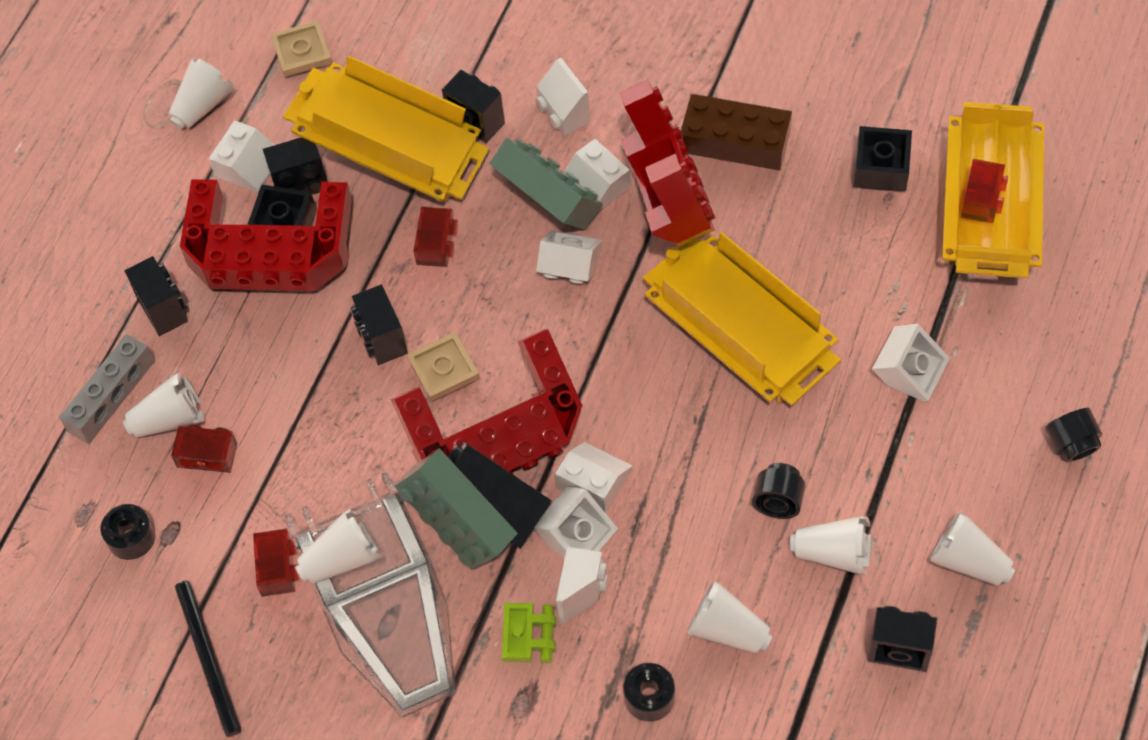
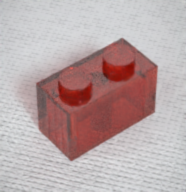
M973 159L961 218L993 223L995 214H1001L1004 198L999 197L1000 191H1006L1008 176L1003 175L1005 164Z
M421 207L413 250L416 265L448 267L449 257L454 256L452 236L457 235L458 220L454 219L452 209Z
M198 425L178 426L171 457L177 468L231 473L238 443L233 431L226 428L206 429Z
M287 528L253 533L256 586L261 596L296 592L295 581L300 580V576L295 568L298 565L293 562V555L298 554L296 539L290 537Z

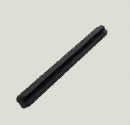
M182 581L175 585V590L223 731L227 737H232L239 734L241 728L192 586L189 581Z

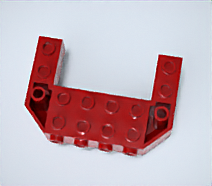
M646 79L620 91L623 105L637 132L622 138L621 142L626 157L635 172L647 208L645 214L653 236L683 246L715 231L712 220L716 217L710 204H708L710 201L703 188L704 185L697 173L698 169L693 159L688 155L689 152L678 125L672 126L670 122L674 119L668 106L662 107L660 103L664 99L658 86L652 87L649 79Z
M191 179L180 248L187 266L209 289L316 291L345 269L349 260L346 242L352 203L348 182H321L315 226L219 224L223 195L218 181Z
M548 329L538 331L517 341L539 391L531 394L533 398L449 437L441 435L420 387H416L391 399L412 445V453L417 462H420L438 449L448 457L455 445L460 446L464 442L513 474L512 470L521 465L523 469L539 463L538 457L545 454L548 457H552L564 451L562 446L570 442L583 405Z

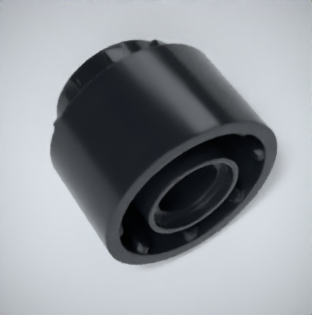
M1082 408L1067 413L1050 422L1045 427L1058 455L1063 454L1069 462L1085 458L1098 451L1101 447L1099 438L1103 434L1090 408Z
M773 463L767 469L762 470L758 474L752 498L754 508L760 513L776 519L796 517L800 513L806 488L805 481L800 476L798 469L786 463Z
M133 504L116 506L104 516L101 522L100 531L103 540L110 551L120 559L133 560L140 558L154 544L155 529L146 512L139 506Z
M643 663L629 671L624 680L623 690L624 702L631 715L646 722L658 721L667 716L675 702V683L670 672L663 666L655 663ZM646 688H653L657 693L654 696L647 697L642 694V691Z

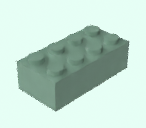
M506 138L489 164L562 223L586 230L603 206V203L596 199L598 194L586 186L583 188L577 184L579 179L569 172L564 173L559 169L561 165L550 157L546 159L540 155L542 150L530 142L527 144L519 138L516 141Z
M440 449L415 464L394 486L399 491L401 498L405 502L410 503L419 513L422 521L429 524L438 533L440 540L444 544L449 545L458 555L461 563L468 566L471 570L497 557L518 534Z

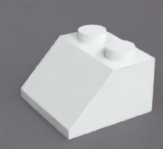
M559 58L536 86L537 98L535 100L540 111H545L548 114L553 128L559 129L563 136H566L590 123L588 91L563 59Z
M234 120L209 157L214 176L259 193L261 184L265 185L270 177L263 149L275 144L258 129Z
M596 139L576 152L564 173L569 172L579 179L577 184L583 188L586 186L598 194L596 199L603 203L600 210L630 188V169Z
M552 230L540 241L536 272H541L543 276L553 279L559 278V276L567 277L570 282L578 284L585 283V281L588 282L594 275L603 240Z
M919 324L894 326L872 370L887 386L927 402L950 357Z
M583 442L570 450L555 473L556 486L561 491H564L567 486L586 489L606 513L632 471L633 466Z
M567 486L544 512L534 530L548 547L565 558L567 547L599 552L618 528L586 489Z
M567 547L556 598L559 623L565 624L599 602L600 592H606L608 575H606L607 564L603 563L602 552Z

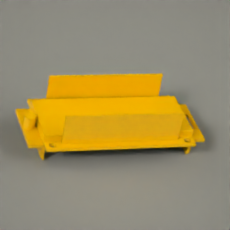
M349 55L346 59V68L332 62L330 67H327L325 72L313 67L305 81L300 83L299 91L283 115V119L295 124L291 133L440 201H447L450 195L462 200L489 151V147L476 142L481 129L463 122L465 108ZM473 160L477 164L467 182L460 178L469 161ZM439 190L442 192V194L437 195L435 194V191Z
M963 102L962 117L949 116L942 260H947V264H950V261H955L956 273L1028 278L1029 267L1042 268L1045 123L1032 122L1034 115L1032 107ZM957 122L959 125L953 126L951 123ZM1039 128L1041 131L1036 132L1034 129ZM1037 257L1039 261L1035 262L1031 258ZM977 267L1007 269V271L977 269Z
M722 231L719 232V240L714 235H711L707 240L702 239L699 242L696 239L678 248H669L666 252V258L643 277V280L651 286L644 293V296L770 403L777 397V403L785 400L789 405L793 406L842 360L829 350L839 341V338L820 324L821 313ZM715 242L717 246L713 247L710 243ZM828 336L831 337L832 340L828 342L824 338ZM820 368L823 372L803 389L800 385ZM771 390L773 391V394L767 395L765 391Z

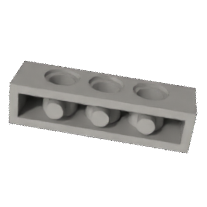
M127 334L122 338L59 416L68 433L87 444L91 443L155 362L147 345Z

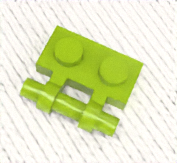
M504 603L502 662H532V651L541 652L540 661L542 663L552 662V653L556 650V642L553 640V628L556 627L557 617L554 616L553 605H543L542 614H534L533 603ZM533 627L542 628L541 639H533Z

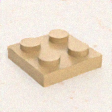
M318 20L271 34L284 77L312 70L313 67L318 68L332 64Z
M456 332L407 354V359L431 402L480 379L479 372Z

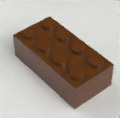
M691 93L681 134L690 155L781 171L791 131L792 111Z

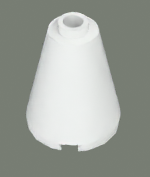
M195 57L192 58L168 113L171 117L170 122L181 130L184 127L187 129L191 128L234 90L233 83L229 79L224 82L221 77L222 73L202 59L196 61Z
M180 372L171 376L125 413L126 419L123 420V424L128 434H134V436L139 438L202 423L204 421L203 410L199 412L197 410L196 404L200 401L186 377L180 379Z
M352 509L344 512L297 559L299 565L295 568L304 582L309 580L314 584L374 563L381 558V555L376 553L378 549L361 522L357 524L354 517L356 514Z
M959 512L949 524V529L945 535H942L931 554L930 561L936 565L999 586L1002 582L1007 584L1015 572V569L1012 568L1013 561L967 515Z
M859 516L798 528L796 534H792L790 538L791 552H795L797 558L856 574H867L865 567H869L871 535L865 534V527H870L869 518Z
M715 581L708 589L696 616L694 615L687 630V633L694 637L755 654L760 649L765 651L773 637L769 634L770 627L721 584Z

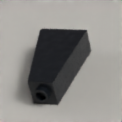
M464 442L460 446L455 445L448 458L518 533L510 543L521 549L552 500Z

